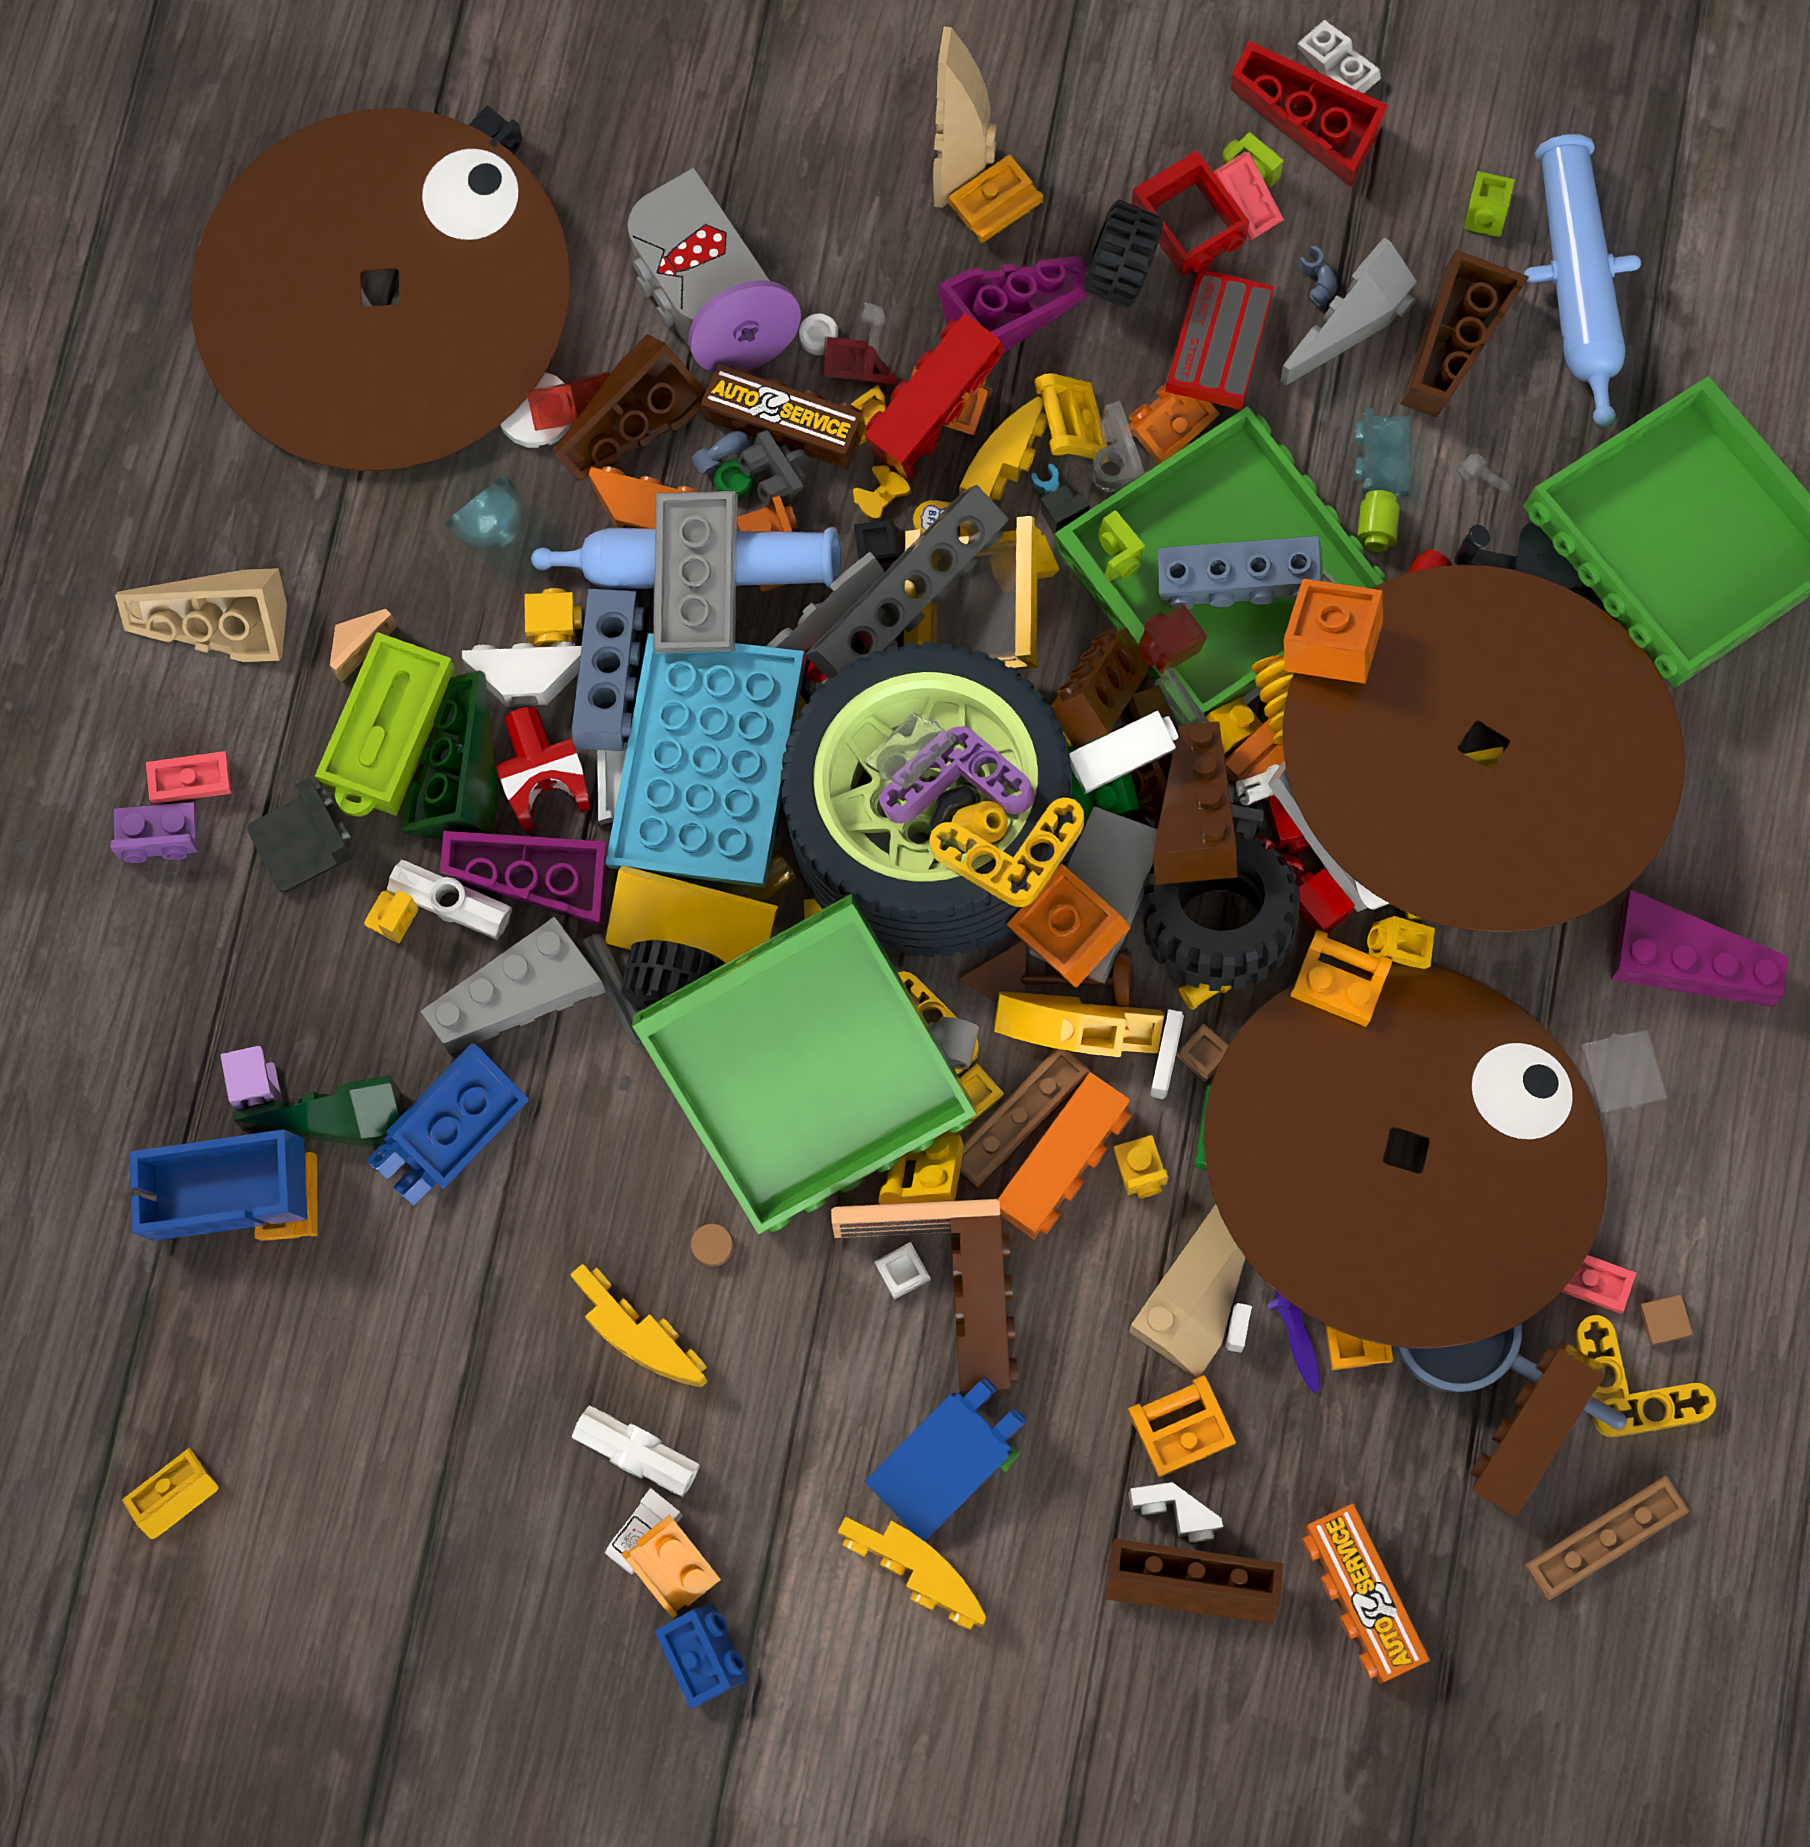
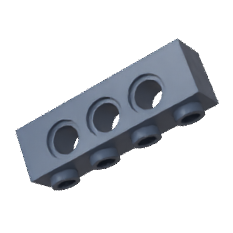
M588 589L572 725L575 749L623 751L624 739L629 737L633 713H627L628 702L635 701L637 693V678L631 677L632 666H639L641 656V643L635 642L636 631H643L645 618L644 607H638L635 591ZM612 632L621 633L620 636L615 638L606 637L607 634ZM607 667L617 668V670L612 673L602 672V670ZM604 702H610L614 704L612 707L607 709H601L597 707L598 705Z

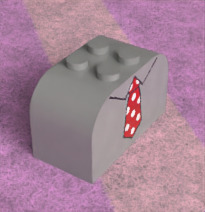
M694 168L648 193L633 207L628 220V232L634 261H632L633 266L639 275L636 277L637 284L646 298L653 296L659 305L656 311L667 329L673 326L687 346H689L688 335L694 318L712 298L738 284L751 281H770Z

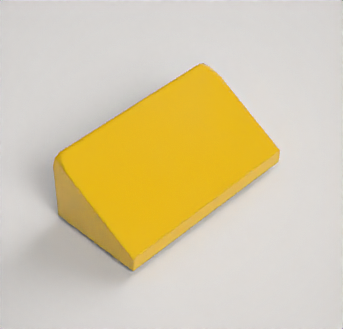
M189 1447L123 1498L122 1501L138 1527L153 1540L213 1495L219 1489V1486Z

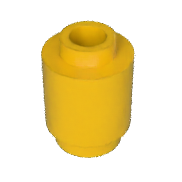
M984 801L963 807L955 813L951 821L988 843L1000 840L1005 835L1008 826L1005 811L999 804L992 801Z

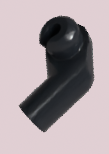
M959 785L940 794L927 829L932 831L939 824L951 822L959 809L980 803V794L975 787Z

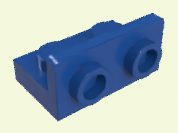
M713 1604L693 1609L654 1631L690 1709L698 1707L729 1689L749 1681L745 1672V1661L742 1655L735 1650L727 1633V1623Z

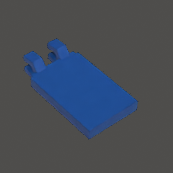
M471 1043L386 1131L388 1135L384 1140L387 1143L381 1145L367 1162L386 1179H389L407 1162L413 1170L407 1171L393 1188L414 1206L436 1183L444 1189L529 1099L477 1045Z
M988 1378L980 1380L965 1397L959 1392L957 1394L955 1392L951 1393L865 1481L913 1534L924 1542L1013 1454L1010 1450L1012 1447L1007 1441L1028 1421L1015 1408L993 1428L978 1413V1410L998 1391Z

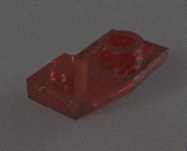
M609 371L571 378L564 384L528 390L527 397L535 431L573 424L610 375Z

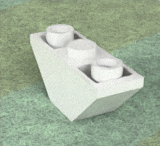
M556 642L552 644V647L537 648L533 644L519 643L513 645L512 649H496V647L491 645H477L472 650L462 651V659L469 673L479 670L485 673L487 689L505 706L548 705L579 673L582 646H576L572 642Z

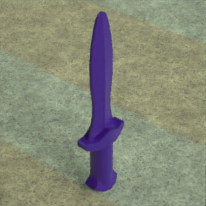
M1275 1290L1277 1298L1272 1300L1267 1308L1269 1310L1276 1308L1286 1324L1291 1350L1299 1372L1312 1392H1317L1320 1388L1319 1368L1313 1345L1302 1321L1301 1310Z

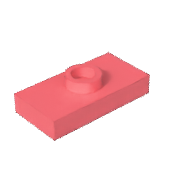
M1249 152L1240 154L1213 171L1248 218V240L1255 239L1284 221Z

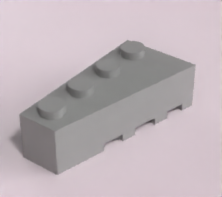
M553 917L420 1012L448 1053L452 1054L467 1048L471 1043H480L499 1035V1032L517 1025L523 1026L535 1021L534 1018L554 1010L560 1011L572 1006L574 1002L589 996L595 997L606 991L599 976L556 918Z

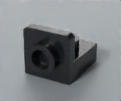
M488 105L469 124L492 137L493 139L489 144L494 148L498 145L497 142H499L515 154L521 146L523 138L520 124L514 119L510 122L506 121Z

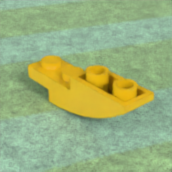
M1036 397L1023 405L991 434L970 464L960 484L959 495L964 490L977 484L992 501L994 499L1000 501L1007 484V479L1017 482L1022 470L1029 471L1036 449L1031 448L1035 436L1042 437L1048 424L1041 397ZM960 526V537L969 536L966 529Z
M999 991L993 1029L994 1032L1015 1039L1080 1053L1121 1057L1122 1051L1158 1054L1164 1014L1159 1009L1082 1004L1079 997Z
M582 1264L570 1274L574 1282L596 1306L585 1316L586 1320L618 1351L640 1366L671 1380L697 1387H702L707 1383L705 1376L702 1374L707 1366L692 1349L684 1353L674 1341L680 1336L664 1318L657 1323L649 1314L637 1325L635 1321L640 1316L624 1298L618 1303L607 1292L612 1287V1284L597 1267L590 1272Z
M845 1516L838 1530V1535L845 1539L842 1544L843 1547L865 1557L867 1551L883 1558L880 1563L882 1567L900 1576H903L905 1570L911 1572L912 1574L906 1589L913 1592L910 1598L913 1602L933 1611L935 1605L950 1611L948 1619L968 1630H971L974 1624L981 1628L983 1627L986 1616L976 1597L955 1569L930 1545L893 1521H890L884 1535H881Z

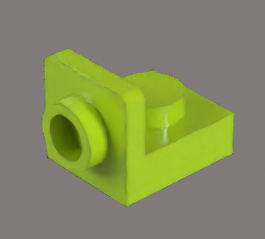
M1248 132L1240 141L1237 139L1233 140L1222 153V165L1240 154L1249 152L1265 184L1270 188L1281 178L1284 160L1251 132Z
M1477 171L1464 229L1500 237L1507 216L1515 179Z
M1115 510L1103 518L1098 533L1103 549L1110 556L1115 555L1108 562L1104 575L1109 582L1119 576L1124 579L1132 575L1141 565L1140 560L1145 548L1142 541Z

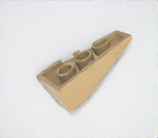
M279 568L239 570L119 591L115 594L124 631L165 642H171L172 640L195 645V650L208 652L210 649L230 654V659L241 662L280 661L282 658L287 601Z
M1216 1204L1154 1290L1129 1330V1333L1195 1378L1201 1376L1222 1345L1245 1261V1256L1232 1239Z

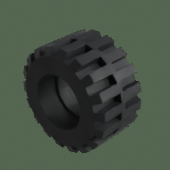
M1118 199L1110 207L1097 238L1083 279V291L1129 308L1136 301L1154 258L1163 230V216Z
M662 940L635 942L631 946L620 994L634 1006L645 1009L726 964V962L707 951L676 942Z

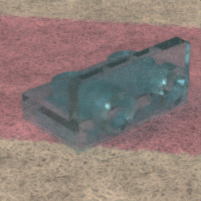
M1365 408L1362 420H1356L1354 441L1355 444H1361V457H1355L1354 481H1361V495H1366V493L1374 490H1384L1396 496H1408L1410 491V417L1374 416V408Z

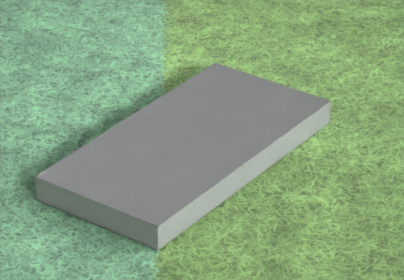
M735 491L656 493L653 651L656 654L735 652L738 494Z
M1093 807L1067 869L1107 902L1131 925L1144 896L1146 877L1151 874L1153 850L1158 829ZM1126 934L1090 972L1087 978L1105 984ZM1030 949L1029 953L1032 957L1043 960L1036 952Z

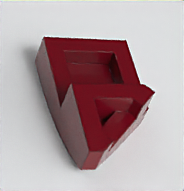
M825 337L820 376L897 384L896 376L883 363L873 346H869L866 341Z

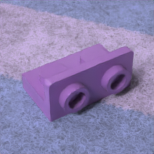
M194 802L114 809L115 840L110 841L112 852L118 859H122L126 863H141L151 856H162L168 860H179L186 858L187 853H198L197 806Z

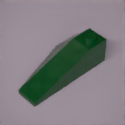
M479 670L451 677L434 720V724L438 729L431 748L424 747L420 760L426 762V764H424L418 783L411 782L406 794L401 832L407 835L443 839V831L494 833L498 794L485 673Z
M388 1075L336 1085L337 1094L333 1095L318 1094L314 1091L305 1093L298 1099V1104L291 1106L288 1101H275L233 1112V1120L241 1129L260 1132L287 1130L302 1138L364 1147L374 1146V1150H377L381 1145L387 1143L384 1140L388 1135L386 1131L402 1116L404 1106L401 1091L391 1076Z

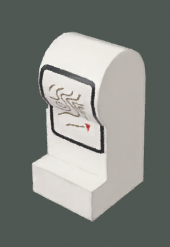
M651 1488L642 1498L641 1504L611 1541L605 1552L607 1556L631 1575L635 1571L621 1553L625 1550L627 1552L637 1545L636 1541L666 1516L670 1515L676 1523L683 1517L680 1511Z

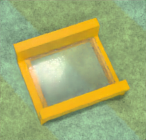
M1033 516L1017 517V530L1003 532V536L988 550L982 547L974 556L978 560L974 567L962 577L956 574L948 583L951 587L949 593L938 603L933 604L930 602L922 610L925 617L915 628L909 632L904 629V644L916 643V645H923V642H934L935 645H941V643L953 644V647L958 648L962 645L970 647L971 651L974 652L978 650L985 652L992 659L996 657L1005 662V666L1008 668L1010 666L1016 670L1039 668V662L1037 661L1038 538L1041 531L1034 526L1035 518ZM922 530L905 532V551L923 533ZM969 536L958 537L964 544H967L969 541ZM932 553L931 564L937 571L941 572L943 567L942 560L937 554ZM906 580L905 592L910 598L915 599L916 587L911 581Z

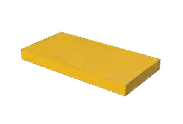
M622 865L618 871L605 942L606 944L631 950L633 943L640 941L662 940L676 942L707 951L728 963L772 938L779 906Z

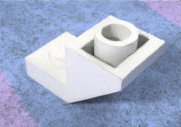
M1173 1482L1131 1488L1129 1491L1131 1510L1141 1509L1142 1515L1166 1512V1505L1173 1504L1178 1537L1188 1536L1189 1543L1214 1539L1213 1532L1220 1531L1223 1527L1222 1519Z

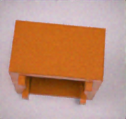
M1303 578L1284 637L1285 671L1365 684L1383 625V590Z
M1063 864L1054 871L1037 898L1031 904L1022 907L1006 924L1025 944L1075 988L1080 985L1131 928L1115 909Z

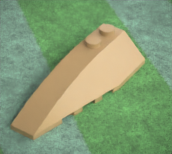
M945 26L942 34L937 75L938 99L935 121L937 130L934 150H937L938 158L934 159L933 168L934 207L937 208L947 205L949 195L986 171L987 164L994 165L997 141H995L997 124L990 123V102L981 72L969 50L953 28Z

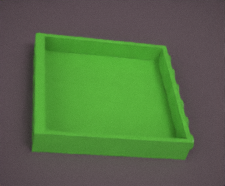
M1709 376L1536 486L1523 505L1530 520L1535 525L1541 527L1553 542L1556 551L1566 557L1578 572L1581 581L1586 586L1591 587L1603 602L1606 611L1611 616L1616 617L1629 632V636L1640 648L1644 649L1660 675L1667 679L1674 688L1810 597V494Z
M1248 406L1057 531L1054 538V548L1116 631L1128 628L1151 665L1148 671L1149 675L1187 725L1201 723L1211 711L1239 697H1244L1258 687L1255 683V678L1258 674L1252 671L1251 666L1264 658L1284 655V637L1295 601L1290 598H1276L1272 603L1263 605L1253 604L1250 600L1235 601L1229 607H1213L1210 603L1194 604V607L1188 610H1173L1170 606L1164 607L1159 595L1158 548L1319 536L1322 547L1323 569L1338 584L1373 588L1388 581L1382 570L1377 566L1372 567L1363 556L1365 552L1358 539L1353 535L1348 536L1342 529L1340 517L1334 508L1330 505L1325 506L1317 496V488L1310 477L1306 474L1302 476L1293 465L1294 459L1290 451L1283 444L1278 446L1270 435L1271 429L1266 420L1260 414L1255 416ZM1116 510L1142 541L1145 548L1140 560L1141 565L1132 575L1124 579L1119 576L1109 582L1104 575L1108 562L1115 555L1110 556L1103 549L1098 533L1103 518Z
M852 894L633 1015V1029L758 1235L768 1229L770 1232H774L783 1228L791 1221V1216L802 1210L811 1212L818 1209L827 1201L826 1197L839 1190L848 1192L862 1183V1177L875 1170L879 1173L889 1170L899 1162V1157L911 1150L917 1153L927 1149L935 1142V1137L948 1130L954 1133L965 1128L971 1123V1117L976 1115L974 1102Z

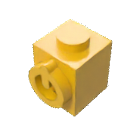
M550 588L540 594H525V633L529 644H533L537 648L552 647V644L556 642L577 643V630L584 628L583 607L582 605L576 606L572 592H566L559 588Z

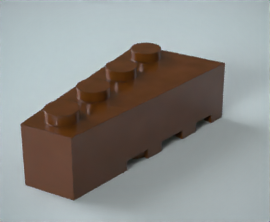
M1209 722L1179 725L1177 731L1179 738L1175 741L1176 748L1173 751L1153 850L1155 885L1237 877L1236 841L1220 723Z

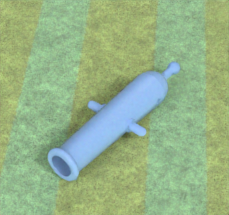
M1565 134L1552 137L1541 143L1535 151L1538 163L1542 164L1553 260L1550 265L1528 268L1524 275L1530 276L1527 280L1529 283L1552 281L1553 284H1556L1564 358L1573 376L1579 381L1589 383L1592 387L1596 407L1593 413L1595 424L1600 428H1608L1616 421L1615 411L1610 406L1609 380L1620 372L1626 355L1613 277L1615 273L1637 270L1641 266V260L1636 255L1613 257L1612 253L1608 254L1590 156L1595 150L1594 143L1591 138L1581 134Z
M835 527L827 528L824 533L737 531L736 586L825 583L827 588L832 589L829 585L841 574V543ZM602 529L589 535L585 539L582 548L574 551L552 552L548 548H538L533 552L531 562L537 570L542 571L552 566H569L581 569L585 578L591 584L608 590L654 588L655 529Z

